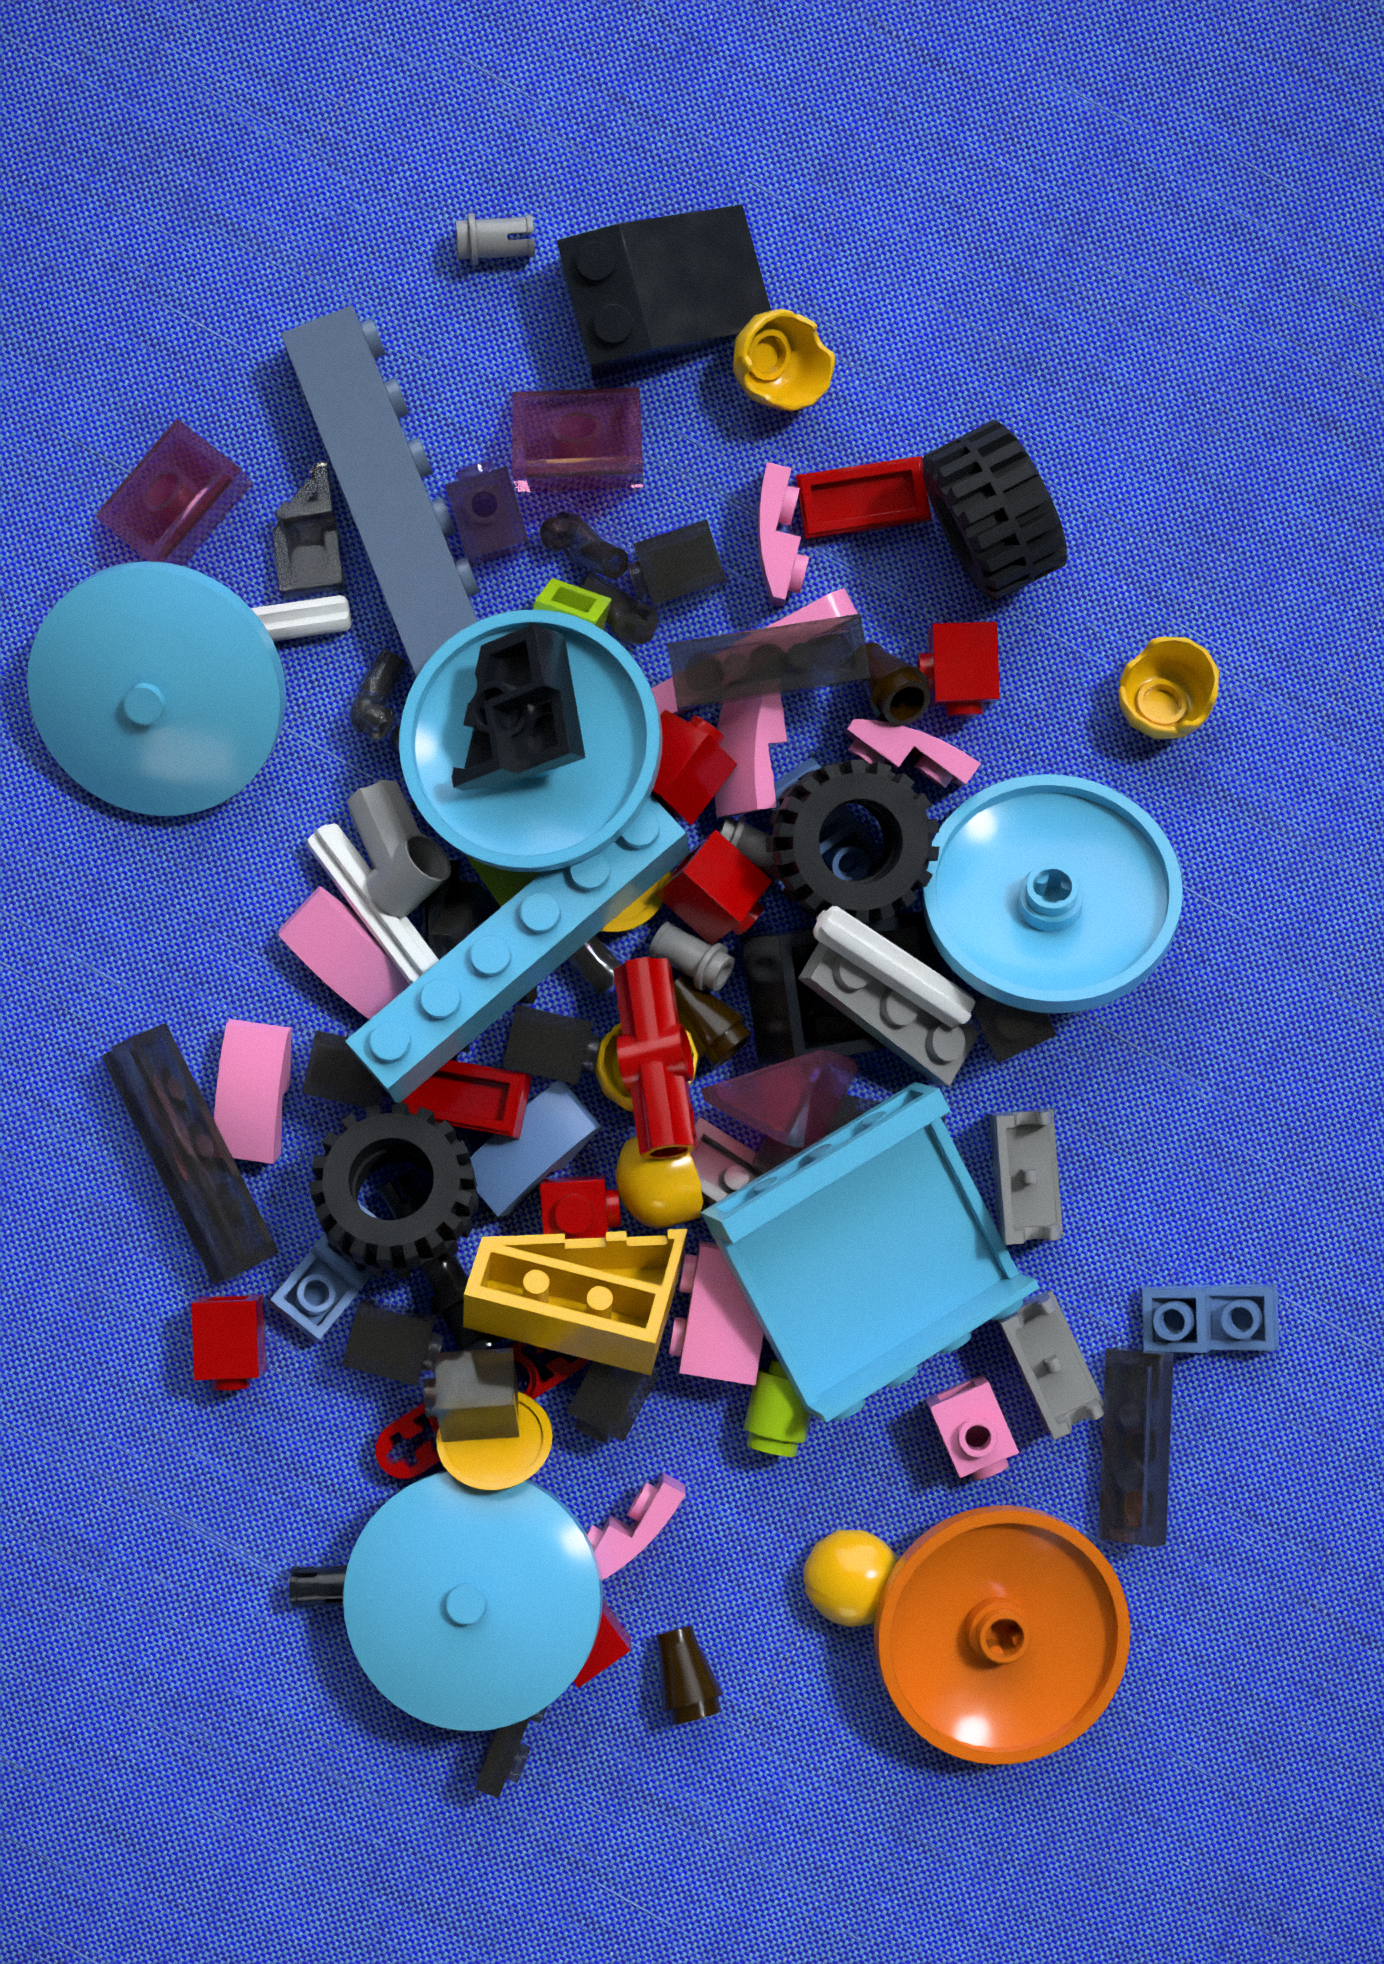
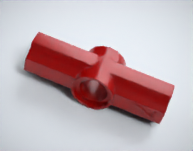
M642 957L627 960L621 966L613 968L614 984L618 999L617 1006L623 1034L617 1037V1057L624 1086L631 1093L639 1154L643 1159L662 1160L686 1156L687 1153L698 1150L695 1116L688 1081H693L694 1065L686 1029L679 1022L671 963L667 958Z

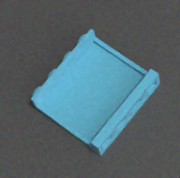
M914 1082L700 1212L805 1411L826 1423L830 1420L840 1421L856 1414L864 1407L865 1398L884 1386L894 1387L908 1381L918 1372L919 1368L917 1365L936 1353H948L960 1348L970 1340V1332L988 1320H1000L1012 1315L1023 1306V1298L1040 1288L1035 1279L1018 1272L1005 1244L1002 1242V1238L941 1119L942 1116L950 1112V1109L939 1088Z

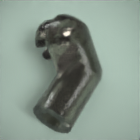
M559 512L556 517H549L543 521L540 528V537L548 550L552 552L563 550L572 562L610 579H616L625 573L629 561L625 550L604 541L578 514Z
M589 570L577 587L612 599L606 622L617 637L629 645L639 646L649 642L653 638L659 624L658 614L655 609L646 603H640L609 581Z
M386 648L382 649L362 679L349 712V721L357 733L365 732L372 739H381L391 730L395 721L394 713L384 706L411 666Z

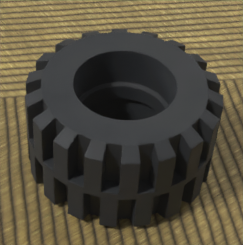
M992 420L924 455L922 458L923 480L935 514L964 570L976 587L993 601H997L1066 565V538L1051 496L1022 444L1000 422Z
M848 760L809 771L798 778L799 782L795 786L788 787L779 798L782 804L778 810L772 811L768 822L769 825L773 826L771 838H766V852H772L775 864L770 865L769 868L774 879H781L785 886L782 892L790 901H797L803 906L801 910L813 917H818L823 910L827 911L832 906H838L860 922L869 923V921L884 920L894 916L895 910L900 907H909L918 898L914 894L918 887H927L933 876L932 873L927 871L929 862L938 861L940 847L932 846L931 833H939L937 818L928 819L925 809L931 806L924 793L916 794L911 787L915 782L904 773L896 775L890 771L892 766L880 762L865 763V760ZM844 804H858L871 812L879 822L884 837L883 854L878 866L868 877L858 881L842 880L834 875L824 863L819 848V835L824 820L834 808Z
M393 1102L392 1113H382L379 1104L367 1106L365 1109L368 1118L357 1122L351 1113L340 1121L344 1131L339 1136L330 1131L322 1141L325 1154L324 1156L315 1155L312 1164L315 1181L310 1182V1192L315 1204L314 1210L335 1251L340 1250L346 1262L355 1268L363 1264L367 1266L370 1275L382 1278L384 1277L385 1270H394L397 1279L410 1278V1268L421 1265L425 1273L438 1268L435 1259L440 1255L444 1254L450 1259L459 1251L457 1240L460 1236L468 1238L473 1228L471 1216L472 1213H477L478 1196L476 1178L469 1152L464 1141H458L455 1129L446 1120L440 1124L437 1123L434 1112L420 1107L417 1114H412L409 1112L407 1103ZM395 1162L411 1163L421 1167L431 1175L433 1188L429 1198L418 1211L408 1217L398 1220H381L365 1213L358 1204L359 1191L366 1178L373 1171L386 1164Z

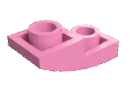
M767 462L758 512L759 557L764 584L771 604L783 607L788 591L800 594L809 556L797 554L801 537L776 531L778 523L791 526L800 488L788 485L792 468Z
M778 678L758 681L727 690L717 730L725 738L719 746L737 763V766L714 795L717 818L777 808L774 774L771 768L768 746L787 742L784 708L781 701Z
M854 719L843 733L853 741L848 751L856 758L865 760V763L880 762L892 766L891 769L894 771L901 765L909 752H912L920 758L914 767L929 780L944 789L951 781L960 788L967 784L981 764L960 749L941 739L919 730L893 725L888 722Z
M321 886L308 897L278 930L279 937L323 982L369 1020L410 986L377 940L369 934V929L360 917Z
M230 1019L226 1023L216 1087L212 1155L274 1164L281 1155L282 1097L290 1087L292 1028Z
M663 1472L655 1487L645 1482L635 1497L627 1516L636 1520L632 1527L612 1515L609 1516L602 1530L594 1525L590 1526L586 1534L596 1554L602 1580L624 1567L658 1535L686 1495L685 1484Z

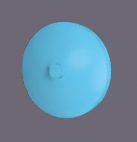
M131 562L101 570L84 579L73 587L45 617L34 639L28 661L27 686L30 708L35 725L51 755L62 769L87 791L110 804L132 812L156 816H178L197 813L228 800L242 790L259 772L272 753L281 733L286 708V685L279 654L267 629L254 611L228 587L199 571L165 562Z
M518 610L497 614L466 627L447 640L431 656L416 677L407 696L400 724L399 752L403 776L416 807L430 826L445 841L466 856L488 866L516 872H542L568 867L594 856L615 842L631 826L644 808L654 788L660 768L663 736L661 718L653 691L639 665L617 640L599 627L576 616L548 610ZM534 623L563 634L566 641L586 758L543 773L501 784L464 791L453 788L451 777L453 767L464 769L473 728L464 726L463 723L467 705L474 697L477 689L475 670L481 645Z
M1040 774L1012 778L983 789L967 799L946 819L940 827L939 833L936 834L932 841V846L940 848L938 861H930L927 871L932 873L933 876L927 887H922L923 913L927 929L934 945L950 968L974 989L996 1001L1019 1009L1041 1013H1069L1099 1007L1121 998L1144 982L1159 966L1172 944L1182 906V879L1176 855L1169 840L1152 817L1135 802L1112 788L1094 781L1067 775Z
M448 1471L430 1475L409 1485L391 1497L374 1514L360 1534L351 1553L343 1592L344 1620L353 1652L361 1668L375 1687L395 1706L409 1715L438 1727L459 1731H484L507 1727L539 1713L553 1703L574 1681L588 1660L600 1628L603 1606L602 1578L593 1546L577 1518L564 1503L551 1492L529 1479L505 1489L483 1490L461 1483Z

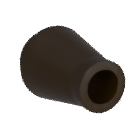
M869 642L856 649L851 657L850 666L858 677L876 718L897 726L908 725L919 719L928 708L930 702L929 683L926 675L921 670L887 652L878 643Z
M684 974L674 981L679 1022L691 1034L698 1053L699 1062L706 1059L714 1069H717L732 1058L751 1038L752 1033L743 1025L746 1018L707 990L700 991L695 988L693 979Z
M693 1625L657 1634L656 1638L660 1657L662 1711L669 1710L672 1725L694 1721L722 1712L718 1696L724 1693L696 1639Z

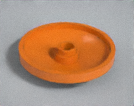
M993 1505L964 1511L943 1520L922 1534L903 1553L889 1574L880 1595L874 1622V1649L879 1674L893 1704L907 1723L921 1737L948 1754L976 1763L993 1765L1022 1763L1044 1757L1060 1750L1086 1732L1098 1720L1115 1695L1125 1671L1130 1647V1619L1125 1594L1117 1575L1104 1555L1082 1533L1063 1520L1040 1510L1013 1505Z

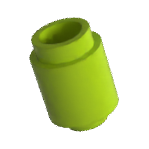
M772 1358L769 1368H758L756 1385H752L743 1427L749 1432L746 1446L769 1454L795 1457L799 1443L806 1442L812 1414L804 1410L778 1359Z

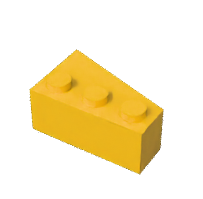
M668 1229L667 1235L627 1237L626 1231L606 1232L605 1238L565 1239V1234L482 1237L464 1292L463 1327L651 1376L682 1268L688 1229Z

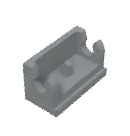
M1053 1108L989 1113L997 1224L1002 1242L1005 1245L1024 1244L1026 1240L1046 1239L1048 1241L1061 1239L1063 1227Z
M1051 1289L1024 1301L1023 1306L1012 1315L996 1320L1047 1432L1054 1440L1070 1434L1073 1424L1087 1418L1097 1420L1104 1415L1102 1407L1105 1406L1104 1401Z

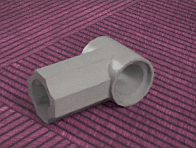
M380 780L368 787L359 788L347 800V803L350 807L351 817L374 866V869L367 875L366 885L368 892L382 910L393 916L404 917L408 916L447 880L451 874V865L444 850L434 840L420 833L398 782Z

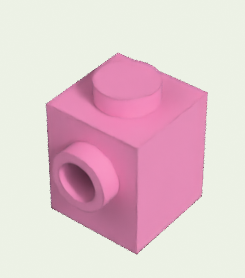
M983 1374L925 1398L953 1467L960 1478L972 1474L975 1481L991 1477L1009 1467L1006 1458L1019 1453L990 1383Z

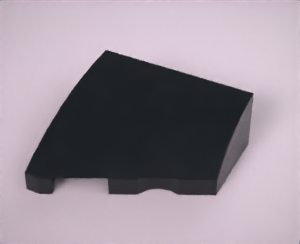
M534 623L481 645L475 670L477 689L474 697L467 705L463 723L464 726L473 728L464 769L453 767L451 776L453 788L464 791L501 784L543 773L586 758L565 636Z

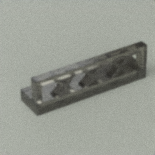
M167 1023L134 1035L111 1047L112 1050L101 1057L212 1283L215 1284L221 1280H227L279 1253Z

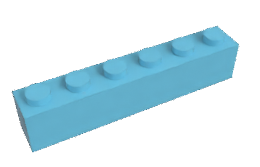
M650 794L639 816L615 842L584 861L556 870L543 871L345 1040L356 1058L396 1103H401L690 853L686 832Z

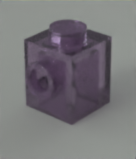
M492 462L474 464L456 472L458 481L445 484L466 557L471 567L532 549L507 466L494 470Z

